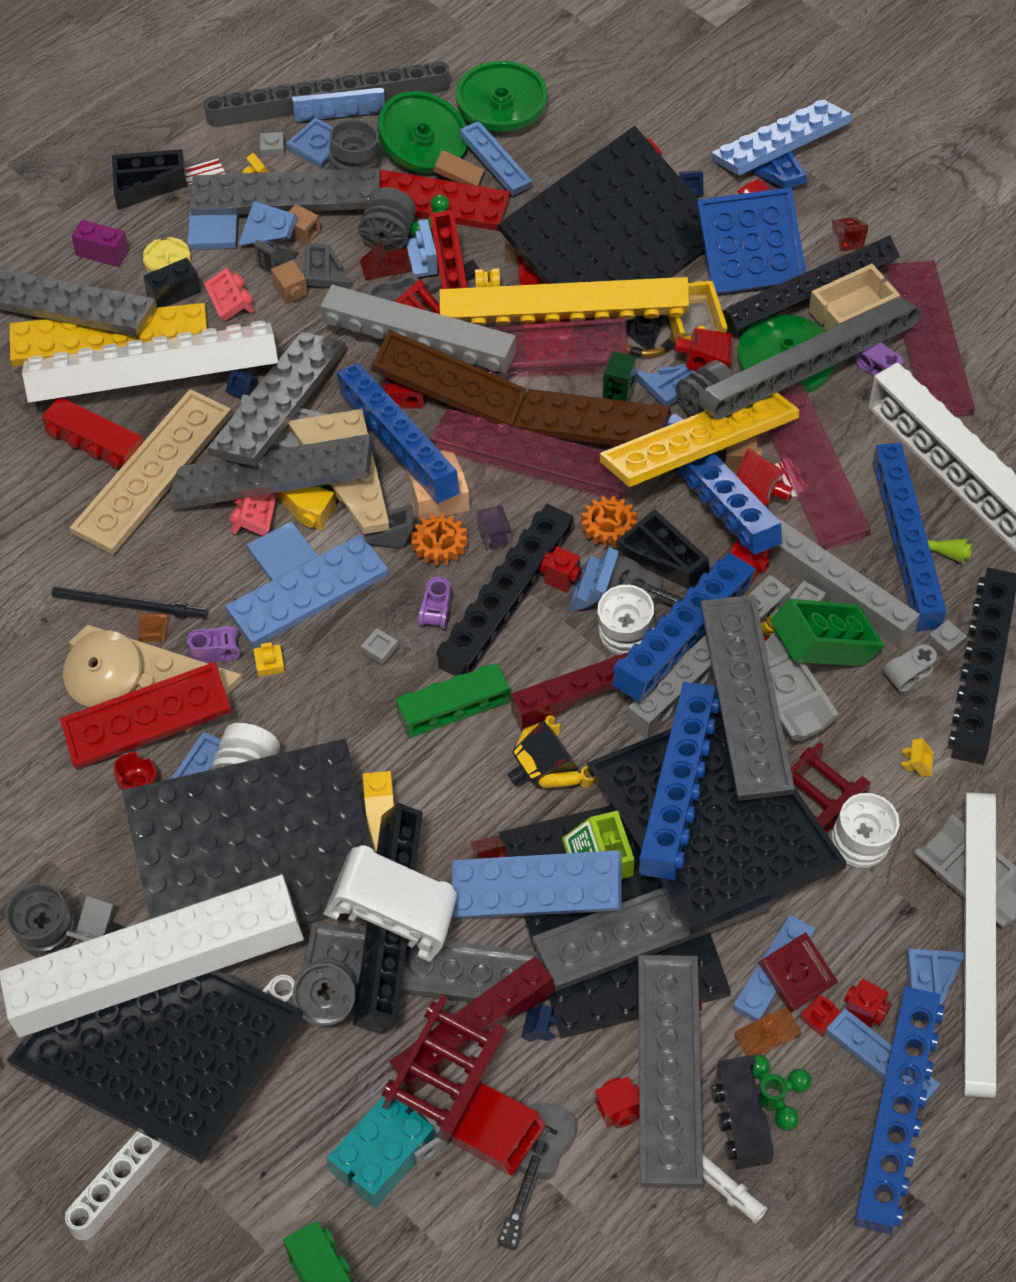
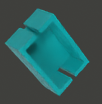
M382 1097L327 1156L329 1172L349 1188L353 1185L354 1192L374 1209L415 1165L414 1153L435 1139V1127L415 1111L410 1114L408 1106L393 1099L388 1110L382 1108L385 1097Z

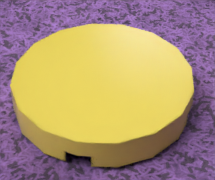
M166 237L167 240L162 241L161 239L154 240L143 251V263L146 270L150 273L186 257L191 263V253L188 245L182 240L173 237Z

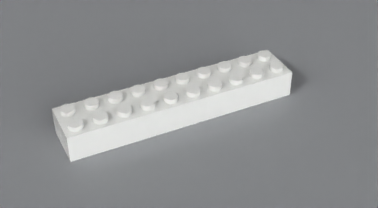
M255 321L251 323V326L241 327V325L235 324L227 326L226 330L221 331L209 328L202 330V334L192 335L191 332L177 334L176 338L167 339V336H158L152 338L151 342L142 343V340L129 341L127 345L119 347L117 344L104 345L103 349L94 351L92 348L79 349L78 353L75 354L57 352L53 354V357L49 358L32 356L28 358V361H24L22 371L27 400L29 403L278 363L272 327L270 323H265V321Z
M898 362L875 375L868 408L1016 552V475L1014 471L1001 462L993 451L989 450L975 434H972L963 425L959 418L954 417L942 402L931 395L928 389L921 385L912 376L910 371L904 369Z
M283 875L1 970L0 981L10 1024L20 1038L304 940Z

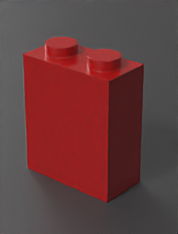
M480 1082L450 1139L459 1148L512 1176L546 1125L537 1111Z

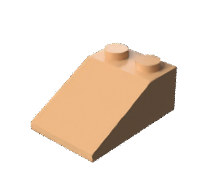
M452 449L440 452L457 470L460 494L438 504L404 467L419 521H421V518L430 519V514L440 517L441 513H444V516L470 511L469 490L463 471Z

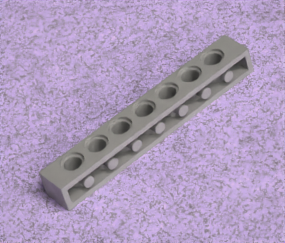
M771 575L749 594L756 597L760 622H766L768 626L770 624L766 618L773 616L786 603L791 589ZM706 635L666 673L640 702L635 700L628 707L627 725L645 739L652 737L675 715L683 681L707 685L714 678Z

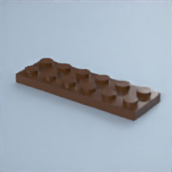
M390 329L370 370L509 431L527 390L522 386Z
M528 389L512 427L516 433L619 446L666 427L672 413L668 406Z

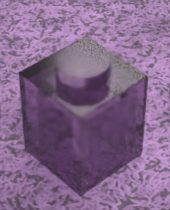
M502 505L477 511V527L486 550L501 549L510 545L511 527Z

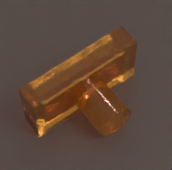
M786 1007L773 1014H766L762 1019L736 1030L734 1037L745 1056L762 1055L801 1037L802 1032Z

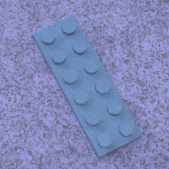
M818 100L813 105L805 109H799L788 117L780 118L771 125L761 127L758 131L749 135L741 136L739 140L730 144L722 145L719 149L711 152L712 160L733 173L741 175L851 123V113L826 100Z
M359 534L225 605V608L230 618L252 648L383 579L389 575V571L379 556L365 541L364 537Z
M616 850L453 860L452 886L457 893L452 918L468 919L621 911L622 853Z

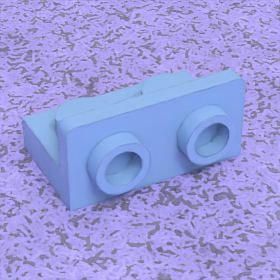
M428 219L418 221L419 231H415V238L407 239L406 242L412 272L416 277L438 274L437 254Z

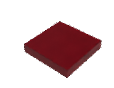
M806 932L758 962L790 1013L838 983Z

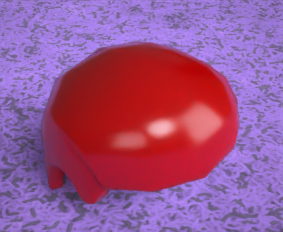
M136 752L122 754L114 763V778L121 790L157 782V769L150 758L142 759Z

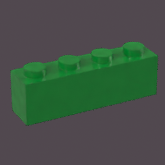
M498 663L490 666L484 665L470 673L459 674L450 680L433 683L419 691L403 694L401 697L396 698L397 714L410 739L510 703V687Z

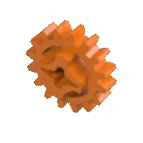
M602 496L601 502L593 499L592 506H585V513L581 514V530L586 532V539L593 537L594 545L603 542V548H606L608 543H612V546L616 548V540L637 524V512H633L632 504L625 506V499L617 502L615 496H612L610 500H606L605 496Z
M441 513L439 518H436L434 514H430V520L421 518V525H414V532H411L412 550L416 551L417 558L424 556V563L426 564L430 560H434L435 566H438L439 561H443L445 565H448V559L457 561L458 554L464 555V547L468 545L467 530L462 528V521L454 523L453 515L446 519L444 513Z

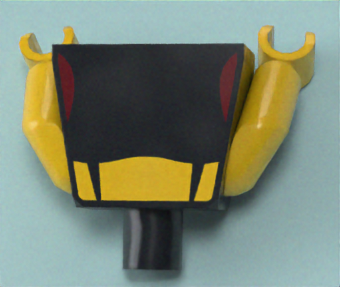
M550 715L546 717L545 721L543 720L538 724L523 729L512 752L520 765L507 773L516 787L527 779H530L539 789L578 784L585 788L593 786L594 779L586 777L590 775L587 766L583 767L581 772L578 773L576 771L579 769L557 737L561 731V723L554 725V716Z

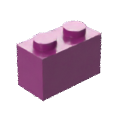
M81 219L71 235L75 254L79 257L120 267L129 252L124 230Z

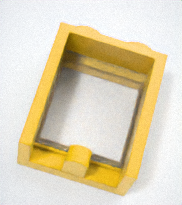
M713 281L688 283L689 313L684 314L682 317H670L669 314L667 315L674 339L676 340L678 336L690 340L695 328L726 333L728 327Z

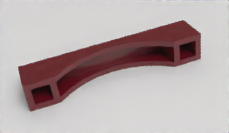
M628 652L511 693V712L521 732L529 726L538 724L543 720L545 721L546 717L550 715L557 716L570 706L588 697L617 689L612 685L615 675L613 668L620 658L625 659Z
M534 956L456 1012L454 1016L485 1032V1030L494 1027L496 1023L499 1024L511 1016L533 1008L554 993L555 984L553 977L538 958ZM443 1023L429 1033V1036L459 1052L474 1041ZM415 1043L389 1061L396 1076L400 1073ZM423 1046L414 1062L437 1074H440L450 1062ZM409 1072L402 1083L405 1089L412 1095L428 1084Z

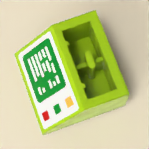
M618 811L590 817L562 838L566 853L619 850L622 853L621 879L633 876L634 857Z

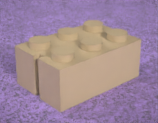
M870 264L811 291L809 312L820 325L824 324V329L828 331L887 302L900 298V294L888 281L884 282L885 277L873 264Z

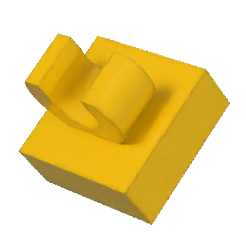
M254 153L246 158L251 166L246 167L242 171V173L269 172Z
M272 643L261 644V648L253 649L258 677L285 672L280 644L272 646Z
M923 738L913 739L912 748L902 750L904 756L911 759L901 762V766L908 772L916 770L921 777L932 776L934 752Z

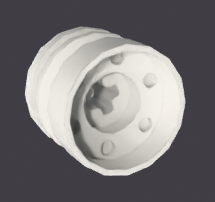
M619 585L610 588L602 595L598 603L599 637L602 644L610 652L621 655L629 652L635 643L639 645L645 633L649 629L653 630L655 628L654 603L646 591L634 585Z
M233 723L224 730L219 744L220 750L215 755V761L211 769L276 755L279 753L280 743L273 734L261 727L247 723Z
M860 793L850 797L843 804L831 833V840L846 860V864L856 868H870L878 865L887 856L891 844L896 837L900 825L898 813L889 801L879 795Z

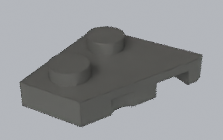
M306 243L304 272L306 285L320 287L336 285L351 289L352 280L350 277H346L342 271L343 265L335 257V253L330 245Z

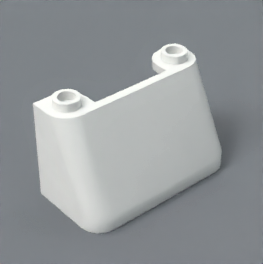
M361 845L352 848L348 853L323 914L335 920L338 919L339 914L343 913L350 914L348 919L352 921L357 916L409 939L408 946L413 948L416 944L419 948L417 956L430 962L444 944L457 893L451 884L433 880L376 854L370 847Z

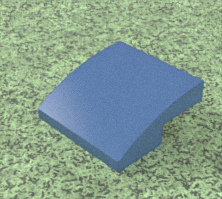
M609 547L601 559L590 555L582 566V574L576 582L568 610H581L601 599L602 595L606 592L619 551Z

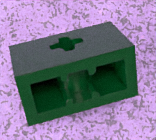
M612 351L604 371L603 398L630 402L635 390L637 357Z

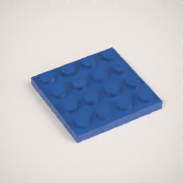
M791 187L697 200L696 206L709 281H713L717 295L771 288L806 272Z

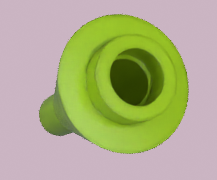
M968 538L941 540L940 542L928 540L930 551H936L959 563L964 564L965 559L969 560L971 557L972 544H968Z

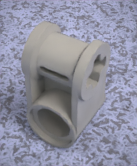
M919 645L902 656L891 660L884 667L883 673L899 692H905L932 675L937 653L929 645Z

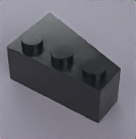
M182 149L112 155L114 196L118 210L187 185L186 166Z
M656 509L616 540L617 551H619L618 556L633 559L641 567L684 587H694L705 572H710L708 557Z
M754 1055L718 1061L714 1085L710 1086L712 1100L714 1103H719L721 1111L717 1115L720 1131H726L728 1142H725L726 1156L728 1160H733L735 1170L771 1164L774 1154L766 1113H763L758 1095L762 1094L760 1084L755 1083L753 1076V1067L756 1065Z

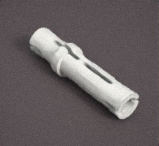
M702 1154L703 1179L728 1199L727 1204L731 1207L736 1206L754 1224L760 1221L766 1213L767 1207L750 1195L745 1185L736 1183Z

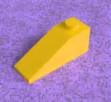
M318 486L276 493V497L290 513L309 528L313 527L322 531L336 509L335 493Z
M391 771L363 773L367 828L375 853L377 852L381 815L394 806Z

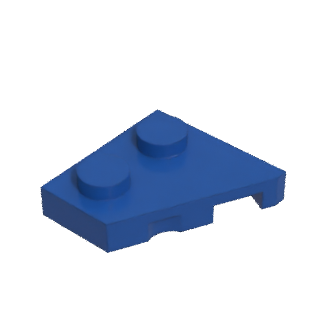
M791 151L750 170L782 188L795 187L807 182V174Z

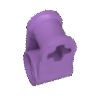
M882 342L855 355L858 366L872 376L894 365L895 361L901 366L903 363L902 357L886 347Z
M434 577L428 581L420 607L419 626L428 624L440 626L444 630L447 628L451 604L450 583L447 579Z
M223 626L212 629L193 630L187 636L189 658L205 663L229 662L237 659L240 656V650L236 645L237 629L231 626Z

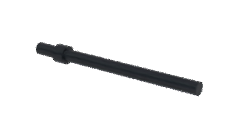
M55 586L52 589V597L169 613L178 618L190 616L206 619L208 616V608L188 606L186 602L176 601L174 604Z

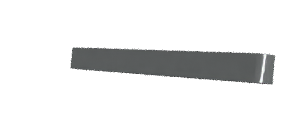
M435 61L210 96L204 101L206 121L212 127H221L294 115L292 97L383 88L385 101H388L395 95L408 91H422L431 94L444 92L450 87L449 66L445 62Z
M896 298L705 388L699 394L697 404L716 419L727 417L914 327L921 318V309L904 298Z

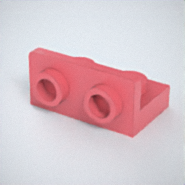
M226 267L204 283L222 320L227 321L243 308L250 314L255 311L251 304L254 300L250 293L244 289L245 281L239 273L234 274Z
M271 493L235 499L233 502L236 504V507L229 518V521L232 522L230 532L236 534L239 528L243 527L259 535H266L270 528L277 494Z

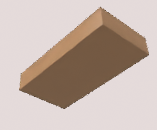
M442 150L433 171L455 182L478 186L484 169Z

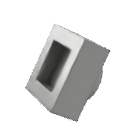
M283 132L260 133L261 156L284 155Z
M803 580L790 598L824 601L826 592Z
M947 620L929 634L928 640L948 657L966 643L968 636Z
M376 628L360 647L361 653L383 665L399 646L398 640Z

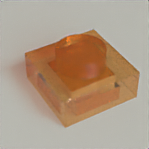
M141 614L138 630L139 641L166 642L169 621L167 614Z

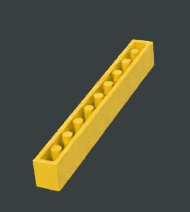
M688 277L439 289L440 315L480 326H485L486 323L506 326L511 322H520L521 324L528 325L534 324L535 321L544 320L546 323H558L560 320L570 319L572 322H582L585 318L606 321L610 317H619L623 320L633 319L634 316H644L645 318L652 319L659 317V315L669 314L670 317H682L684 314L689 313Z

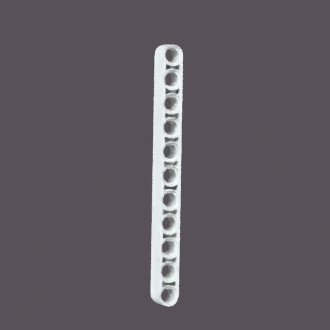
M966 792L963 1091L964 1096L995 1098L996 1095L995 793Z
M288 975L276 976L262 990L294 1006L292 989L295 980ZM283 990L291 991L288 995L285 996L277 995L280 991ZM137 1131L67 1209L65 1221L72 1236L78 1240H87L94 1236L170 1148ZM142 1147H152L148 1153L138 1154L139 1149ZM125 1169L131 1170L128 1176L124 1178L117 1177L120 1171ZM100 1194H110L108 1199H106L105 1201H96V1198ZM88 1217V1221L84 1225H74L79 1218Z

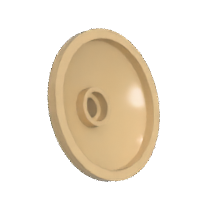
M101 630L86 635L72 647L64 663L63 680L68 693L76 702L89 708L133 692L141 675L142 664L139 651L129 638L116 631ZM98 660L97 666L92 668V664Z

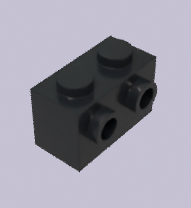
M187 257L143 276L147 296L156 299V308L168 307L201 293L198 273Z

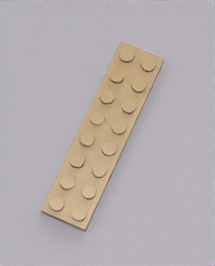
M189 389L70 526L71 534L114 555L171 488L178 468L183 465H190L232 416L231 408Z

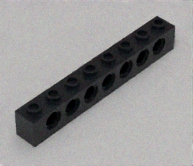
M891 236L884 237L726 307L722 310L728 327L726 333L734 334L749 327L756 321L759 322L769 316L777 315L806 302L811 298V291L865 266L873 264L877 269L889 265L900 257Z
M546 503L541 511L535 513L528 530L524 529L517 545L508 550L504 563L495 568L491 581L488 585L484 584L475 603L468 605L464 618L460 623L457 622L453 626L446 642L443 641L439 645L436 653L439 669L453 676L467 674L476 669L543 575L540 572V567L545 554L548 552L553 553L557 546L562 548L572 534L574 526L573 515Z
M988 567L985 577H979L976 592L981 593L980 599L975 598L972 611L973 614H977L976 620H971L968 635L973 636L972 642L967 641L964 657H969L968 664L963 663L960 679H964L965 683L964 686L959 685L956 701L961 702L960 708L955 707L952 724H957L956 731L951 730L948 747H953L951 758L984 765L989 750L1016 595V573Z
M397 803L381 815L376 854L415 871L423 812ZM367 921L353 1025L381 1033L397 1022L407 938Z

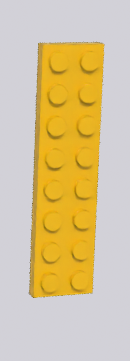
M205 303L156 308L137 336L51 319L9 323L10 361L12 366H22L24 361H28V358L32 356L49 358L53 357V354L57 352L75 354L78 353L79 349L92 348L94 351L103 349L102 347L108 344H117L118 347L125 346L129 341L142 340V343L151 342L152 338L158 336H167V339L176 338L177 334L191 332L192 335L202 334L201 331L207 329Z
M774 393L722 419H716L704 411L601 452L600 462L628 487H631L799 418V409L779 393Z

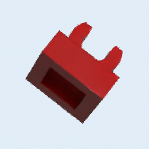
M819 994L801 1013L800 1019L821 1037H824L826 1035V1028L841 1011L829 999Z

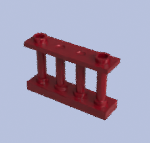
M819 742L813 748L808 747L801 754L799 761L791 767L793 783L824 808L823 812L816 819L828 834L834 828L843 804L854 795L868 793L871 782L863 776L855 783L853 781L848 782L821 760L824 744ZM812 767L842 790V795L836 800L828 798L806 780L803 775Z
M442 994L438 1003L434 1001L430 1003L424 1015L428 1019L396 1080L389 1079L381 1096L385 1097L382 1108L388 1110L393 1099L436 1121V1125L440 1127L437 1137L448 1142L503 1038L506 1028L496 1023L491 1032L488 1030L484 1032L442 1010L447 1000V997ZM436 1020L478 1042L477 1046L483 1048L478 1058L473 1055L470 1058L429 1036ZM422 1046L464 1068V1072L469 1074L465 1083L458 1082L455 1084L414 1062ZM409 1072L451 1095L450 1099L455 1102L450 1111L445 1108L442 1111L401 1089L400 1086L407 1073Z

